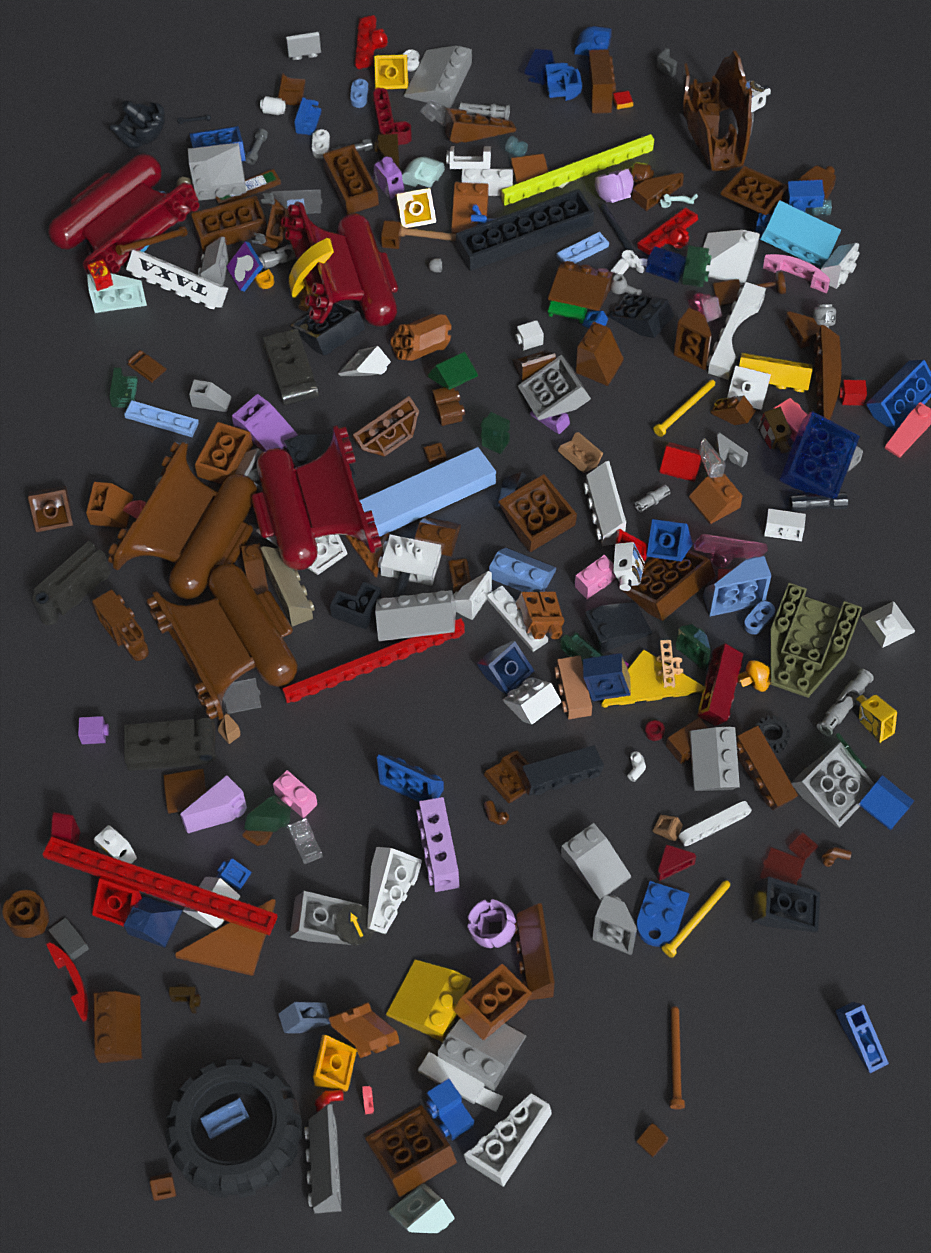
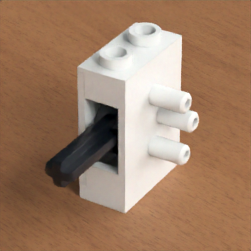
M390 535L389 540L384 543V556L380 557L378 568H381V576L397 579L392 596L400 597L405 595L408 581L432 586L441 558V545Z

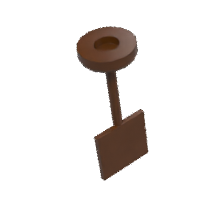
M782 270L775 272V281L757 284V286L763 288L776 285L779 294H786ZM739 279L713 283L718 306L733 304L734 301H738L739 289L743 288L740 286Z

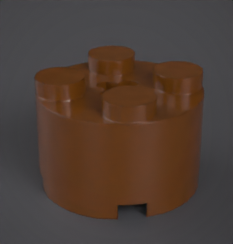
M21 890L15 892L4 903L3 917L15 936L31 938L44 933L49 922V911L38 894L31 890Z

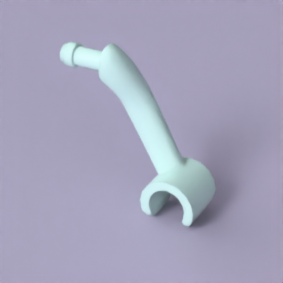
M666 194L664 195L665 200L661 199L660 202L663 208L669 207L671 201H683L693 204L698 195L694 194L692 198H689L687 196L670 197Z

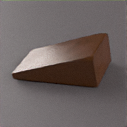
M467 559L448 561L453 593L459 592L462 586L471 582Z

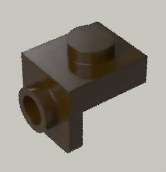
M184 984L170 987L169 996L171 1001L190 1002V1010L192 1014H196L197 1007L201 1006V995L197 993L196 988L188 987Z

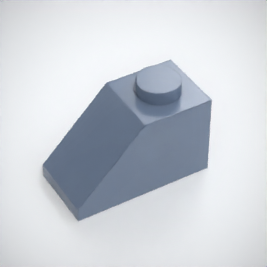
M294 1002L279 1013L284 1033H303L330 1024L328 1020L330 1015L326 1003Z

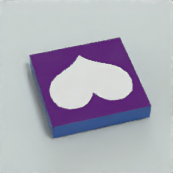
M244 242L226 267L239 289L245 291L264 266L250 243Z

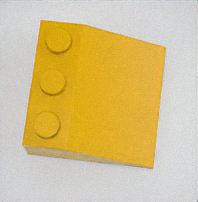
M415 960L386 1015L444 1042L457 1017L453 1010L460 998L471 989V978L451 969Z

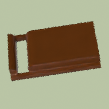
M141 350L130 358L127 364L151 383L167 370ZM142 355H144L137 363H135L133 366L131 365V364H133L138 358H140Z

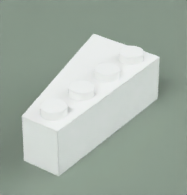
M530 1094L510 1112V1115L504 1121H500L492 1132L486 1137L484 1136L472 1150L464 1154L467 1164L504 1187L551 1116L550 1105L535 1095Z

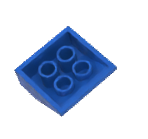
M239 126L190 134L192 148L239 143L241 159L246 161Z
M378 755L377 763L381 785L417 802L436 799L442 794L444 782L439 776L425 773L420 767H413L401 758Z

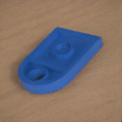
M652 881L649 882L636 925L638 935L645 943L660 947L664 946L665 943L669 944L676 937L689 893ZM656 930L660 933V937L652 939L649 936V932Z

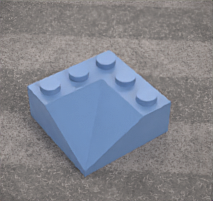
M764 556L751 557L745 560L718 582L705 588L703 598L709 616L756 607L758 603L766 600L771 573Z

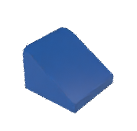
M590 311L582 325L590 328L592 323L596 322L605 326L608 318L604 311Z

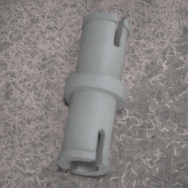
M664 484L655 491L648 492L644 498L635 502L636 509L639 512H643L651 505L655 506L659 503V500L670 495V492H668L670 489Z

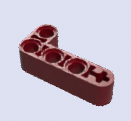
M385 88L375 89L373 93L379 134H398V145L408 144L412 140L410 123H394L388 91Z

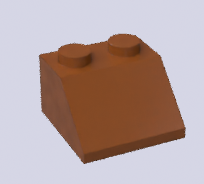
M719 470L706 477L691 493L689 499L708 523L712 524L739 509L743 495L723 471Z

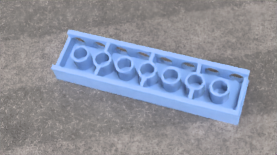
M477 447L364 498L360 502L364 512L372 510L380 537L496 484V470Z

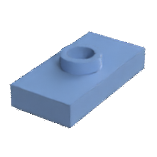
M238 1098L200 1119L211 1140L250 1118L241 1099Z

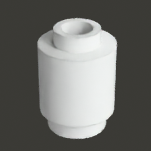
M265 96L261 100L260 108L263 109V113L273 115L284 114L285 101H282L280 98Z

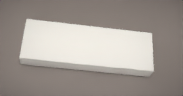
M430 1052L418 1069L420 1074L438 1084L449 1078L461 1097L473 1104L485 1086V1083Z

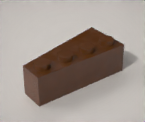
M589 50L592 113H612V92L616 91L612 56H609V50Z
M759 726L736 737L737 758L762 794L766 805L775 810L798 797Z

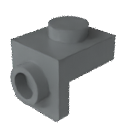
M666 48L657 56V69L673 77L676 74L677 61L669 57L670 49Z

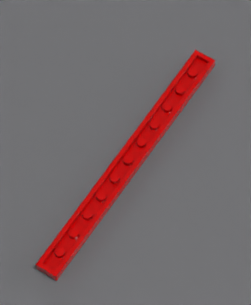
M51 837L42 854L46 859L135 888L144 893L269 936L278 918L276 913Z

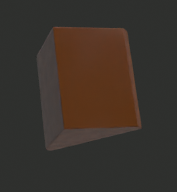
M544 350L514 359L513 364L521 381L524 382L555 360L556 355Z

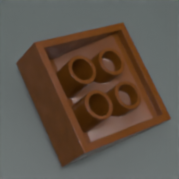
M744 166L722 190L721 195L764 215L773 213L779 200L785 203L788 185Z
M562 261L548 300L600 311L610 291L613 272H609L604 268H592L590 265H577L572 261Z
M545 474L499 500V505L511 526L529 552L534 551L576 524L577 513Z
M422 1105L365 1138L399 1197L457 1163L450 1144Z

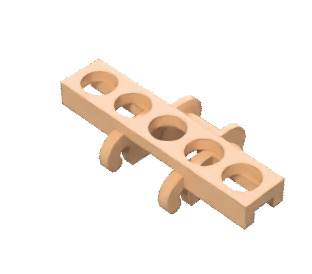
M660 640L661 656L657 657V662H660L662 659L663 670L658 672V676L663 674L664 688H667V686L675 687L674 674L679 675L683 673V669L680 668L682 658H673L671 640ZM667 643L668 648H663V644ZM664 662H669L671 665L666 666ZM666 678H671V683H667Z

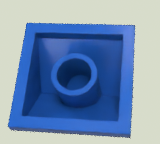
M652 519L647 557L682 561L693 545L688 525Z
M882 775L858 805L891 830L910 808L914 800Z

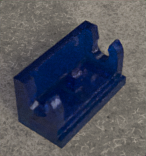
M535 49L525 70L526 75H533L535 77H530V82L541 83V85L545 84V65L555 63L552 50Z

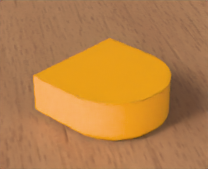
M268 269L259 273L254 278V281L260 288L268 289L274 285V276Z

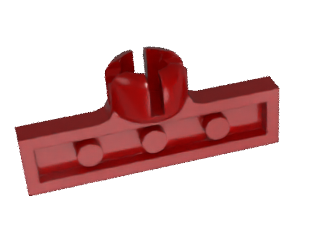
M374 15L359 19L355 64L357 69L373 66L374 50L387 46V35L382 33L384 32L383 29H376V18Z
M684 208L638 242V249L648 255H652L665 244H670L676 249L683 248L689 241V232L685 229L698 220V214Z

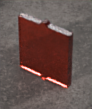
M771 848L767 860H764L763 864L765 866L760 878L771 877L796 885L798 879L802 877L801 871L805 860Z

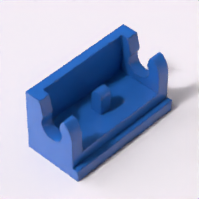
M302 98L295 119L296 133L313 136L321 115V108L313 107L312 105L318 106L319 102Z

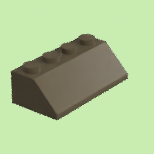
M261 547L264 568L291 626L293 627L313 619L312 611L315 609L312 601L306 598L308 594L305 586L299 583L301 580L298 571H294L284 564L279 549Z

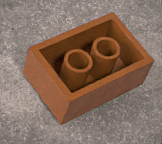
M217 422L195 463L197 476L223 484L225 479L235 474L245 453L251 450L253 446L251 432Z
M501 964L464 994L453 1011L484 1041L526 1005L532 992Z

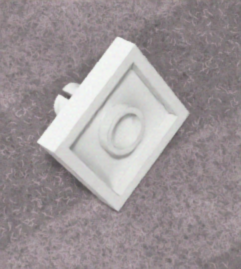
M735 366L727 398L744 395L753 408L762 410L771 375Z

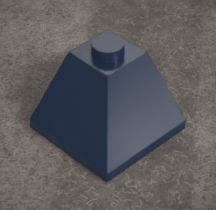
M515 641L489 651L476 663L486 679L507 696L511 690L516 689L534 672V669Z
M143 897L132 907L124 927L128 935L166 948L183 911L154 899Z

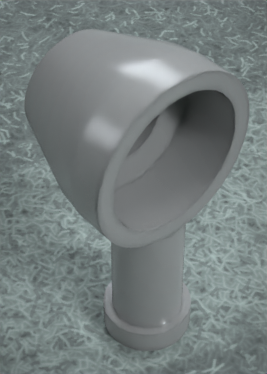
M621 274L615 275L611 280L610 290L615 294L627 292L629 294L641 295L642 290L628 286L626 279Z

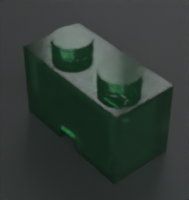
M688 247L683 276L684 285L703 287L704 281L708 282L709 271H706L707 265L710 266L712 255H709V248Z
M490 412L488 417H484L481 422L482 446L502 454L510 442V433L507 432L510 430V420Z

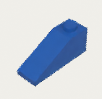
M853 1001L835 1010L844 1032L867 1071L872 1073L889 1064L864 1005Z

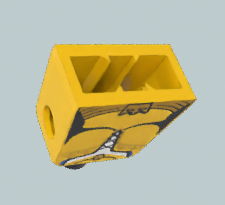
M861 695L855 700V704L860 708V722L879 743L895 733L897 711L877 695H873L869 699Z

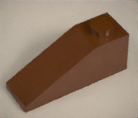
M681 172L644 180L633 188L632 200L647 211L659 203L661 199H664V195H670L682 187L684 174Z
M260 543L241 546L248 581L257 595L268 591Z

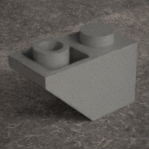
M193 381L189 393L192 407L227 412L231 401V396L212 382Z

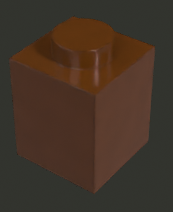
M384 221L381 236L382 248L399 249L402 229L401 222Z

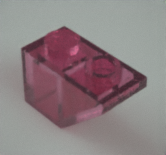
M698 293L688 300L693 310L705 315L707 322L722 317L717 296Z

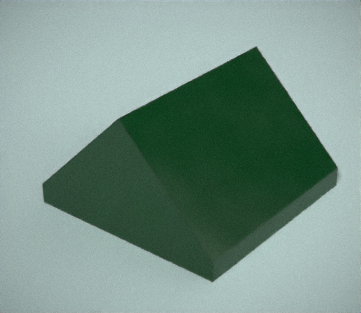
M465 352L437 364L428 374V378L448 390L478 376L477 371Z

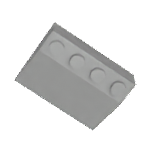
M450 46L426 50L404 97L451 108L472 64V49Z
M327 1105L309 1119V1127H305L306 1140H310V1148L306 1149L307 1162H311V1171H307L308 1185L312 1184V1193H308L309 1207H313L315 1213L341 1211L337 1124L332 1105Z

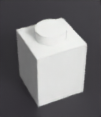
M538 321L517 326L515 338L517 344H521L523 350L543 345V331Z

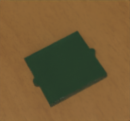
M840 733L836 734L853 759L863 769H866L867 766Z

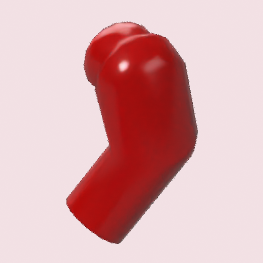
M343 1089L323 1092L315 1100L316 1111L319 1112L332 1101H343Z

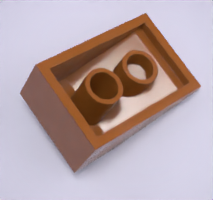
M455 182L452 234L477 226L478 222H471V215H475L472 209L474 204L478 205L482 215L487 217L489 184Z

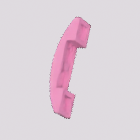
M771 254L765 256L763 269L773 273L778 270L786 271L811 281L812 288L827 293L830 279L814 265L786 255Z

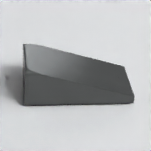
M66 918L48 930L72 961L89 950L85 941Z

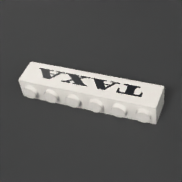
M132 250L126 268L135 277L141 278L143 276L147 278L146 281L156 284L157 282L161 284V288L169 291L173 289L176 291L175 294L183 297L187 295L191 301L197 303L201 301L205 303V307L215 309V307L222 308L228 288L138 250Z

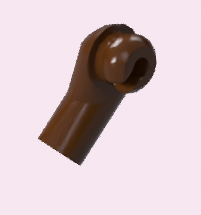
M493 801L484 803L489 821L498 825L507 823L509 820L507 812H497Z
M832 847L822 855L821 860L826 867H830L837 858L850 860L851 851Z

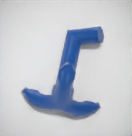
M474 204L472 206L475 215H471V222H478L477 226L494 220L487 219L486 215H482L478 205Z

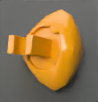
M756 660L749 661L746 671L738 675V683H741L742 687L752 683L754 689L760 692L766 691L771 682L770 668Z

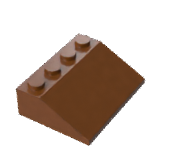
M691 550L687 552L682 561L653 557L644 565L640 584L631 586L629 591L623 592L648 614L663 621L715 577V573L709 558Z

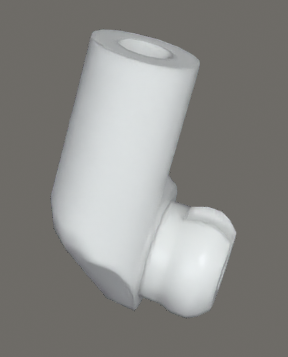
M637 751L633 752L630 756L633 769L627 775L633 782L646 769L643 755Z

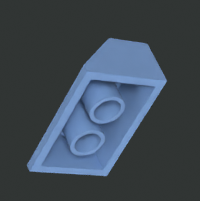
M503 548L495 555L489 571L492 572V580L522 592H538L539 594V592H545L556 571V567L508 548Z

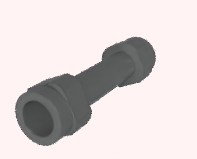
M259 129L255 135L256 141L254 146L246 155V162L253 165L258 159L257 153L260 146L268 137V132L264 129Z
M364 139L362 143L354 145L357 151L373 149L371 139ZM336 146L335 148H332V151L341 149V147Z

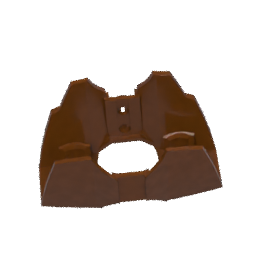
M732 51L729 57H724L715 76H712L711 82L697 84V79H694L693 85H689L690 75L688 65L685 63L683 68L684 117L696 145L699 147L712 171L721 170L727 172L731 168L743 166L752 126L751 88L745 89L747 80L745 79L740 56L736 51ZM703 103H719V111L731 108L737 122L738 134L735 127L729 124L728 133L723 139H717L713 135L714 128L711 127L710 129L702 112Z

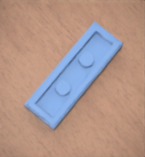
M598 232L558 252L557 258L561 263L562 261L577 263L609 247V242Z

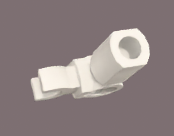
M626 250L622 253V259L610 271L613 272L612 278L617 274L623 275L628 267H635L638 272L643 273V266L648 267L649 261L643 258L639 259L634 252Z

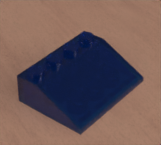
M812 411L801 423L779 481L798 490L837 499L860 436Z

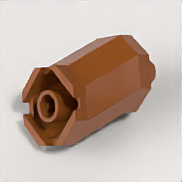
M430 314L407 325L400 324L391 338V346L398 360L413 361L436 350H444L450 342L451 335H448V330H451V324L447 316L442 314Z
M368 1002L328 1017L330 1025L355 1045L359 1058L372 1054L371 1050L378 1053L386 1050V1045L391 1047L400 1043L397 1031L372 1012Z

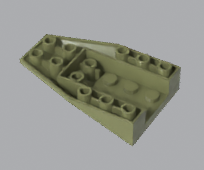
M788 583L770 630L771 685L809 698L845 657L862 607L844 601L842 608H838L805 597L806 588Z

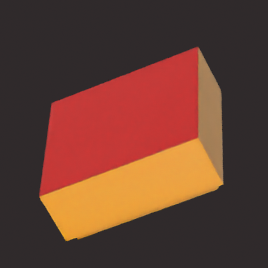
M629 91L613 93L617 109L633 107V100Z

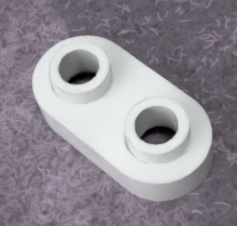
M320 129L313 133L312 151L314 157L322 159L323 154L329 152L330 138L326 130Z

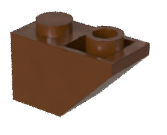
M742 395L718 399L711 413L733 425L747 424L756 410L747 398Z

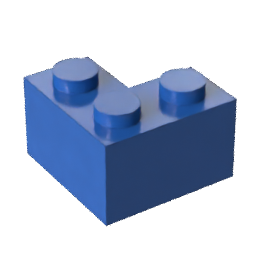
M822 180L788 181L785 203L805 212V208L823 207L824 189Z
M449 1078L427 1092V1110L433 1119L437 1117L441 1123L439 1128L445 1137L449 1135L453 1141L474 1127L473 1118L462 1104L461 1095Z

